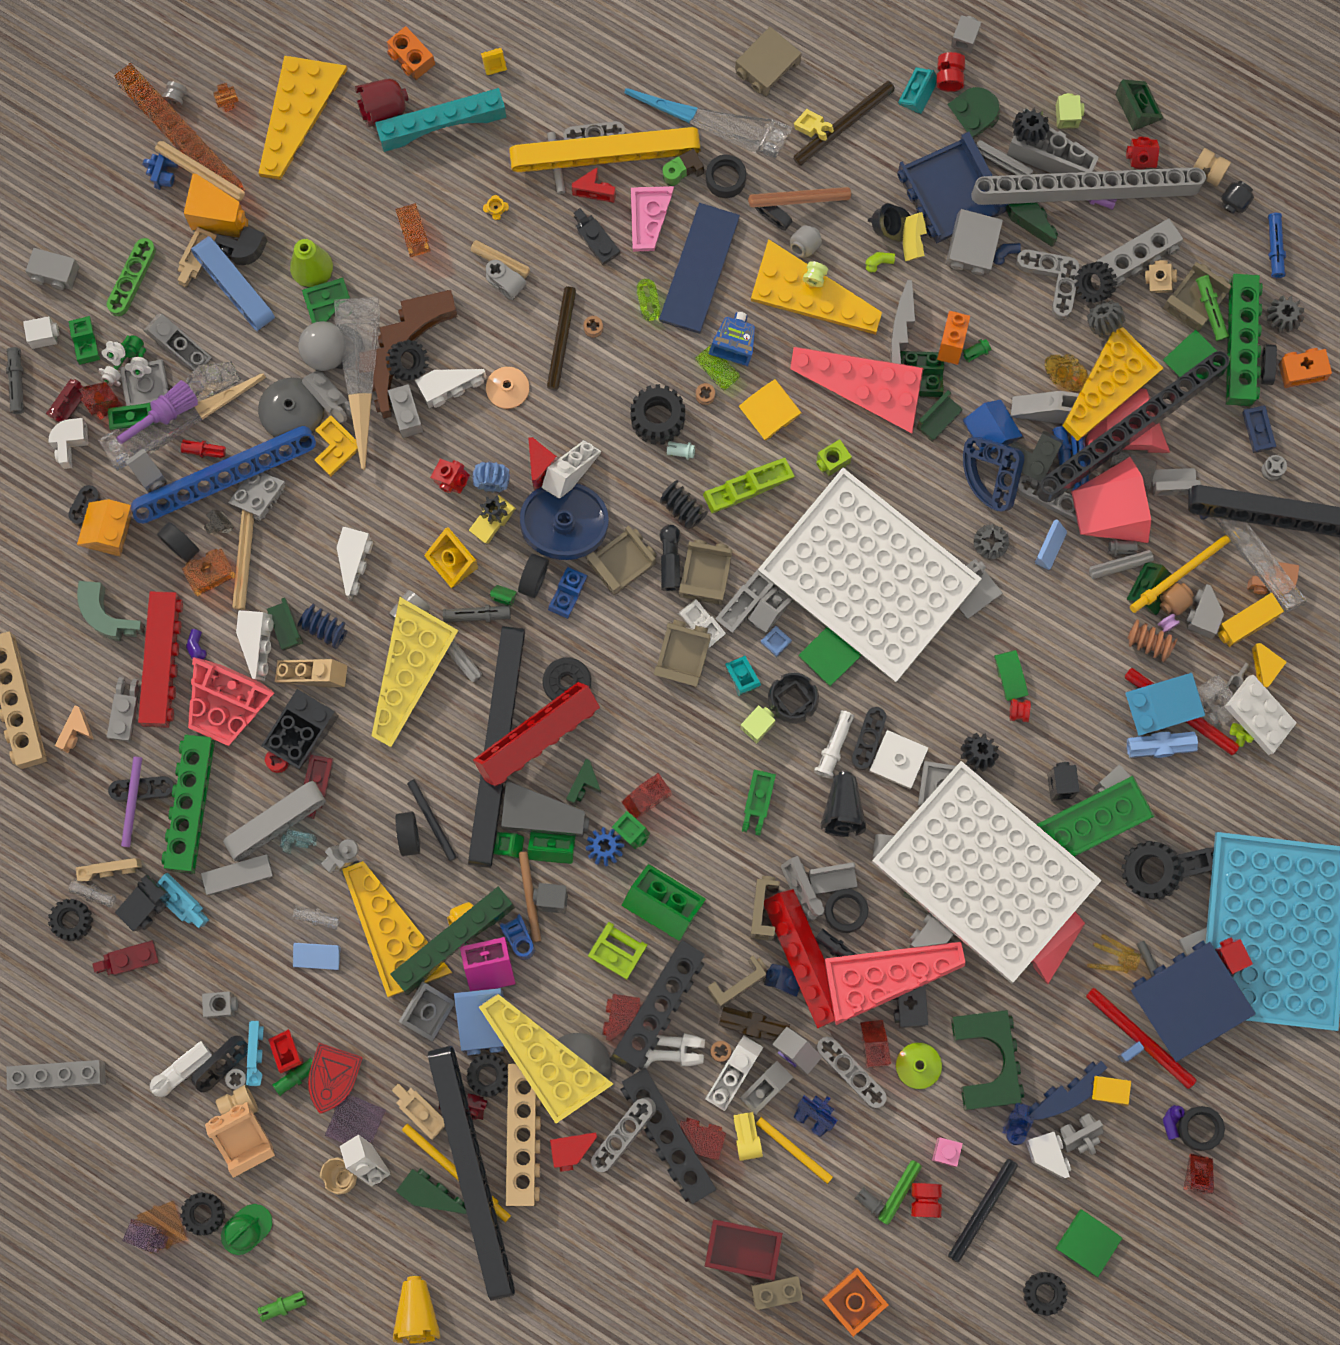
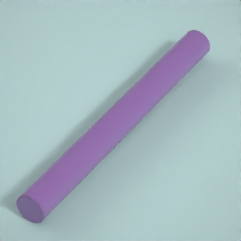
M133 756L121 843L123 847H130L142 765V757Z

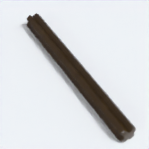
M890 81L882 84L832 124L833 133L824 131L827 136L826 141L821 140L817 136L793 156L794 161L799 166L804 164L893 93L894 85Z

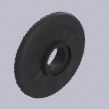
M565 657L553 661L543 674V689L552 701L570 688L561 685L560 682L564 676L573 678V684L570 687L580 682L591 688V675L588 668L581 661L574 658Z

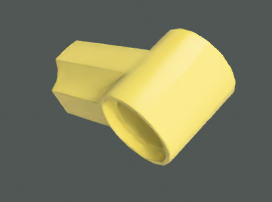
M753 1112L734 1115L739 1160L744 1161L763 1157Z

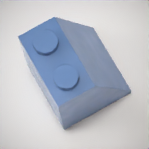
M501 988L454 993L461 1051L467 1052V1056L480 1055V1050L490 1049V1053L504 1052L503 1048L505 1046L479 1009L480 1005L496 994L504 998Z

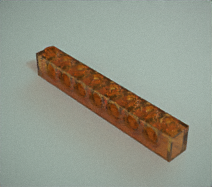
M131 62L114 75L119 87L177 150L245 192L241 181Z

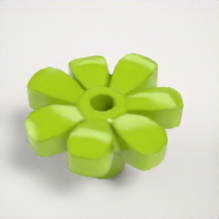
M1232 723L1229 733L1236 736L1235 742L1240 747L1244 746L1245 741L1248 743L1253 742L1254 738L1250 736L1241 724Z

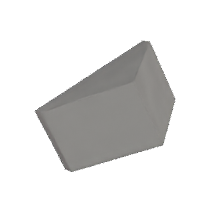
M788 1027L783 1030L772 1044L807 1075L822 1058L808 1041Z

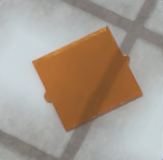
M174 1201L158 1207L153 1206V1209L137 1215L150 1254L164 1248L170 1249L172 1245L187 1240Z

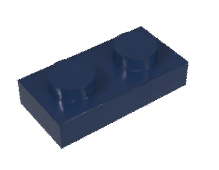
M1266 406L1244 409L1242 414L1253 453L1275 449L1276 443Z

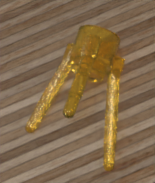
M1102 934L1101 937L1120 948L1121 952L1098 943H1093L1094 947L1118 956V963L1121 966L1087 964V968L1114 970L1128 973L1129 969L1136 971L1138 968L1141 954L1134 952V949L1126 947L1105 934Z

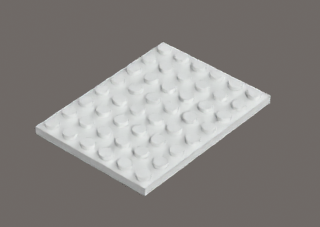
M844 468L841 469L758 569L777 587L895 683L982 580V578Z
M962 761L872 860V863L1011 984L1102 881Z

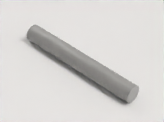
M555 132L547 133L548 142L557 141ZM555 168L553 172L557 194H565L562 168Z

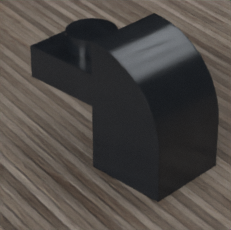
M244 226L238 241L217 234L214 242L226 256L232 257L234 264L249 265L258 260L262 255L267 238L265 233Z

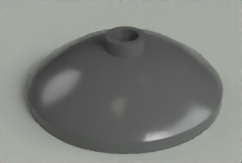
M292 377L280 379L271 384L262 394L258 405L259 418L265 430L273 437L301 426L310 428L313 433L321 424L324 407L303 385V379ZM287 402L293 403L291 407H285Z
M571 1033L557 1039L610 1080L612 1072L610 1055L598 1039L584 1033Z

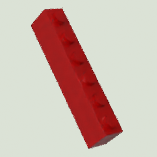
M149 591L138 723L142 727L169 728L170 722H173L174 709L171 708V703L176 697V687L173 686V679L177 677L178 673L175 656L179 655L177 634L181 633V621H178L179 613L183 611V600L180 599L176 592Z
M577 682L474 758L473 762L487 783L493 786L502 784L513 772L521 770L529 760L540 756L542 751L549 745L556 744L560 737L576 729L577 725L584 719L592 717L600 706L589 686Z
M794 889L780 892L764 900V907L773 927H775L777 937L817 1028L835 1022L825 959Z

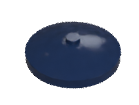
M578 483L560 499L541 486L526 498L520 512V529L525 541L536 552L552 559L572 560L584 557L601 545L608 531L609 517L605 503L593 490Z

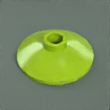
M909 1044L897 1056V1075L908 1087L914 1089L928 1088L938 1080L941 1074V1058L937 1051L928 1044ZM917 1061L923 1062V1069L919 1070L916 1068L915 1064Z

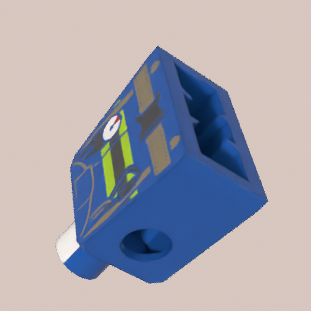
M736 312L734 319L725 317L713 339L709 350L710 355L745 366L749 365L753 354L755 326L746 323L747 314Z

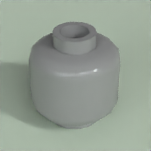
M808 225L801 226L790 238L791 251L798 257H810L822 245L819 230Z

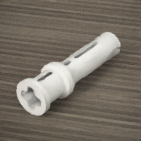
M841 711L829 744L821 752V761L814 770L820 776L832 779L834 776L833 770L835 765L841 759L839 754L854 719V715L850 712Z

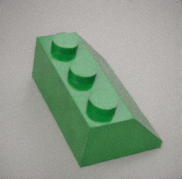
M648 864L631 886L621 906L680 941L703 906L706 898Z

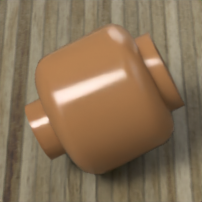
M1175 583L1161 593L1160 600L1162 603L1160 607L1168 615L1171 613L1179 616L1193 604L1192 597L1194 594L1186 584Z

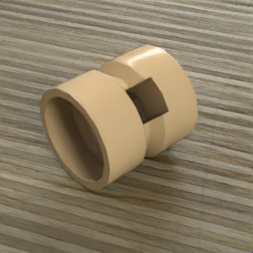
M1204 148L1193 168L1202 169L1205 172L1207 182L1217 187L1231 162L1223 157L1216 158L1214 152Z
M246 1085L235 1089L233 1095L226 1094L216 1099L221 1115L229 1112L234 1106L242 1105L246 1102L253 1113L259 1111L256 1101Z

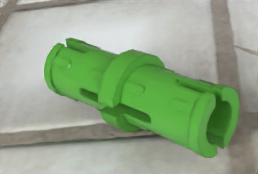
M300 1291L286 1298L279 1297L276 1302L258 1307V1314L269 1312L260 1316L261 1321L265 1322L281 1314L285 1316L288 1314V1311L306 1306V1298L296 1301L305 1296L304 1292Z

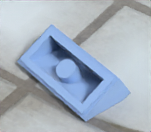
M1053 521L1035 560V564L1048 570L1051 569L1067 534L1060 521Z
M294 943L293 967L339 970L341 947L337 945Z

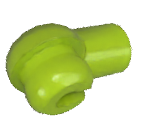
M876 252L867 258L865 262L867 264L866 270L868 272H876L877 265L881 263L894 264L895 253Z

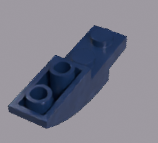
M1092 1061L1083 1070L1086 1073L1080 1079L1075 1077L1067 1085L1068 1091L1062 1085L1057 1088L1053 1085L1043 1094L1046 1098L1040 1104L1036 1101L1027 1109L1029 1114L1025 1118L1028 1121L1041 1120L1056 1116L1078 1106L1093 1095V1085L1091 1083L1094 1081L1095 1076L1101 1075L1108 1067L1102 1061L1096 1064Z

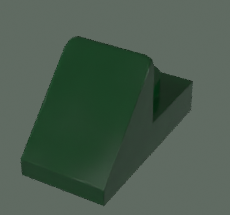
M585 759L566 798L567 803L573 806L576 805L577 801L582 802L587 791L584 787L601 794L594 770L588 759Z

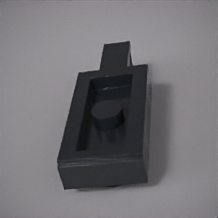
M581 208L573 213L575 220L578 222L576 225L578 234L602 265H605L620 254L618 247L592 215L587 217Z

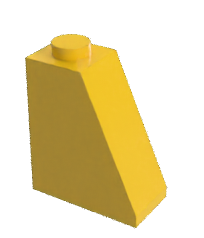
M1270 593L1222 623L1218 629V636L1224 644L1226 643L1228 647H1231L1273 623L1284 611L1273 593Z

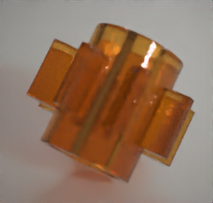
M227 83L217 85L218 91L213 92L218 108L224 107L225 112L235 109L234 103L239 102L234 86L228 88Z

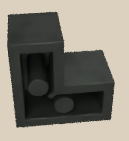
M1043 431L1034 450L1015 441L1011 447L1021 450L1024 454L1022 473L1041 482L1047 475L1064 440ZM1011 455L1010 459H1012L1013 462H1016V458H1014L1013 455Z

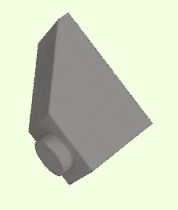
M144 449L125 461L148 493L163 487L164 483L167 482Z
M775 586L759 601L748 620L754 623L757 628L767 632L781 617L793 599L779 587Z
M776 1061L740 1099L756 1115L793 1076Z

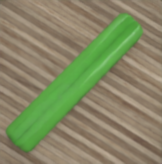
M910 1161L885 1207L878 1216L879 1221L886 1225L890 1224L922 1168L916 1161Z

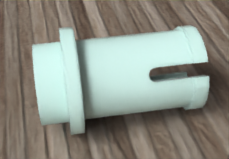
M668 442L667 455L686 457V460L694 458L695 445H691V442L688 444Z

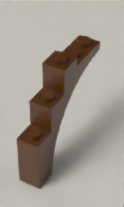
M451 290L400 301L402 309H398L401 322L379 327L381 335H377L379 349L358 353L360 361H356L358 372L364 375L365 380L370 381L372 393H377L378 399L374 400L377 413L381 412L383 419L392 417L388 390H391L394 374L391 375L389 371L392 369L386 366V364H390L389 361H386V357L390 356L387 353L388 350L392 349L391 346L397 344V342L415 341L430 328L441 322L458 317Z

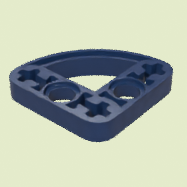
M982 437L968 438L964 444L963 467L967 482L973 493L991 509L1000 512L1012 509L1024 464L1023 452L1017 448ZM973 443H976L978 447H984V449L975 450ZM992 447H996L998 450L996 459H993L990 455ZM1011 455H1013V457L1016 458V462H1013V460L1010 459ZM976 459L999 466L993 495L986 489L980 479ZM1006 474H1009L1012 477V483L1010 486H1007L1004 483V477ZM1000 498H1003V500L1006 501V505H1003V503L1000 502Z

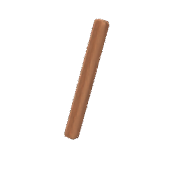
M849 187L751 194L748 202L750 207L841 201L850 199L851 190Z

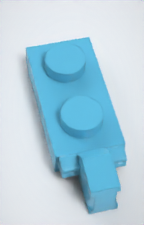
M169 873L164 874L158 883L171 895L166 902L168 904L167 907L181 921H186L188 924L193 922L198 928L204 927L209 919L201 912L203 908L199 905L200 903Z
M259 1021L249 1022L246 1085L261 1086L263 1074L257 1069L258 1063L262 1064L263 1050H258L259 1040H263L264 1026H260Z

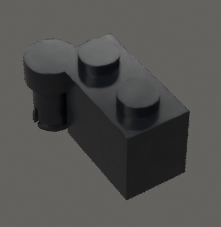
M149 875L144 876L141 879L142 882H138L135 890L115 912L133 932L141 929L146 930L153 923L152 918L156 913H161L168 904L166 902L171 897Z

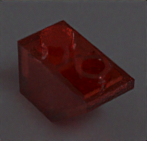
M107 382L84 386L79 389L83 394L80 399L92 416L96 414L100 420L108 415L107 408L122 406Z
M657 773L639 785L621 802L626 810L637 819L670 797L671 790L660 774Z
M613 994L612 999L607 1000L606 1012L610 1013L609 1022L604 1021L602 1035L606 1036V1041L612 1042L627 1030L639 1010L640 998Z
M883 1020L860 1022L866 1069L891 1065L888 1039Z
M686 1118V1122L681 1120L680 1127L696 1155L719 1161L726 1135L725 1132H722L723 1127L709 1124L707 1128L700 1126V1121Z

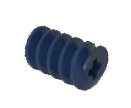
M313 603L304 611L297 627L302 625L304 631L309 630L312 636L317 634L319 640L324 639L327 645L332 643V647L337 649L347 635L348 630L344 629L346 623L343 621L338 626L337 617L330 621L331 614L329 612L323 617V609L320 608L315 612L316 605Z

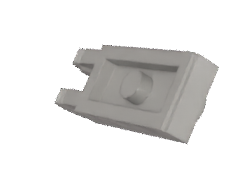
M317 370L303 378V385L337 421L343 423L347 420V416L352 418L349 401L322 371Z
M118 678L107 732L108 739L131 741L138 703V679L132 680L130 696L123 695L125 678Z
M796 856L781 865V869L790 889H794L807 921H813L816 917L821 916L825 909L822 906L821 900L816 898L814 888L808 880L805 868L800 862L799 857Z

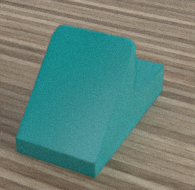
M746 656L725 664L738 696L761 686Z

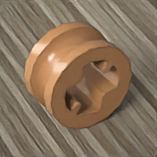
M590 316L585 319L583 325L585 334L591 338L600 336L603 332L602 320L597 316ZM590 323H595L599 328L596 327V331H592L587 326H591Z
M703 383L696 389V400L702 405L711 404L715 399V389L712 385ZM702 390L710 391L709 398L705 399V396L704 398L700 397Z
M725 1041L715 1042L711 1047L712 1058L717 1062H725L729 1059L731 1055L730 1045ZM723 1045L727 1048L725 1051H728L726 1056L722 1055L719 1058L715 1055L717 1052H714L716 1047L720 1048Z

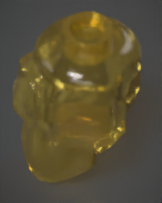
M1050 355L1045 359V370L1050 375L1053 384L1060 385L1064 389L1078 391L1083 387L1088 378L1086 368L1079 364L1078 359L1073 355Z

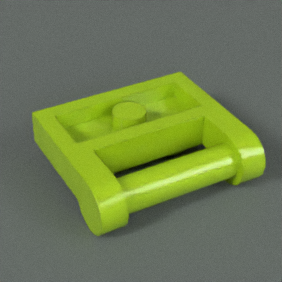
M608 922L588 957L627 980L648 944L643 941L641 943L615 928L613 923ZM610 935L636 950V952L632 956L606 939Z

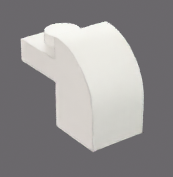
M83 418L64 420L58 423L50 432L49 444L55 449V460L59 462L63 469L72 468L71 447L88 445L87 424Z

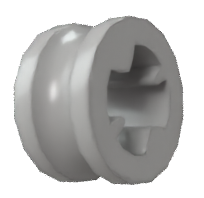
M232 1069L226 1074L225 1082L230 1089L235 1090L246 1085L247 1075L242 1070ZM240 1073L242 1076L240 1078L241 1084L235 1083L233 1086L231 1083L233 1081L232 1075L238 1076Z

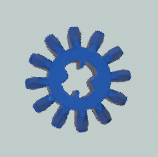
M603 827L601 830L602 835H599L594 830L593 834L596 839L592 837L587 838V841L593 845L586 846V851H593L588 855L589 859L597 856L595 860L596 865H599L603 859L604 866L607 867L608 859H611L612 863L615 864L617 860L614 855L622 857L623 853L617 849L624 848V843H617L622 838L620 835L613 838L614 829H611L609 834H606V828ZM604 842H608L610 850L607 851L606 849V852H602L600 844L603 843L604 845Z

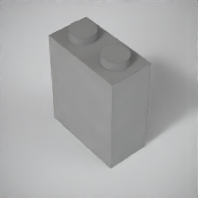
M961 209L956 217L945 264L951 265L950 267L956 270H963V268L972 270L971 273L983 276L988 274L992 268L1003 220Z

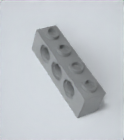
M1168 218L1098 259L1096 262L1109 264L1108 268L1112 267L1114 269L1111 274H1116L1117 276L1113 278L1114 281H1117V285L1114 286L1116 288L1122 285L1127 277L1131 275L1135 277L1142 273L1144 267L1149 264L1155 265V261L1162 260L1161 257L1167 254L1169 256L1175 254L1180 250L1183 238ZM1153 242H1158V243H1160V244L1162 245V247H1161V248L1155 247V246L1153 245ZM1135 253H1141L1144 258L1136 257ZM1122 263L1126 266V269H1120L1116 264Z
M101 1060L6 1067L7 1090L10 1091L106 1085L105 1061Z

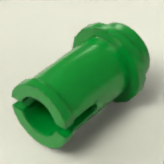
M986 339L978 340L979 343L962 350L963 356L968 363L983 354H989L991 346Z

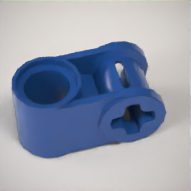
M518 914L517 918L505 924H499L516 956L521 960L530 959L535 953V947L521 915ZM528 943L530 945L529 951L524 954L519 953L518 947L520 944Z

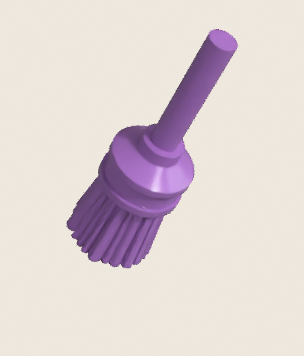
M180 380L164 396L160 395L158 399L151 401V411L148 412V416L117 436V441L123 444L153 422L158 423L160 421L167 425L171 420H175L177 415L197 406V397L189 385Z

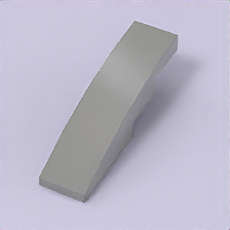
M907 280L893 325L890 347V362L901 364L900 350H906L908 345L907 329H913L915 324L912 280Z
M757 569L715 619L733 633L754 611L759 601L775 587V584Z

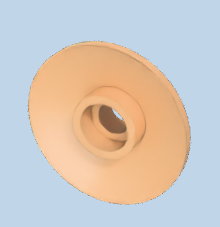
M502 367L495 370L489 376L486 383V393L489 400L495 406L502 409L516 408L528 397L529 382L525 374L519 369ZM509 382L511 386L504 388V383Z

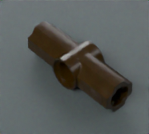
M723 1006L718 1026L742 1032L741 1034L753 1038H765L775 1041L786 1027H790V1024L769 1019L767 1016L756 1012H743Z

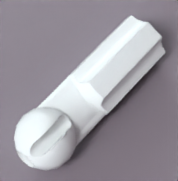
M200 1041L170 1067L151 1080V1092L157 1097L167 1096L172 1089L196 1072L212 1056L210 1050Z

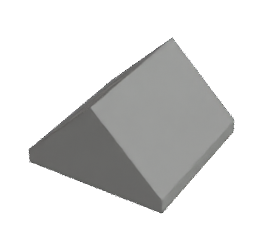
M422 981L399 1022L428 1040L433 1041L454 1006L455 1001Z

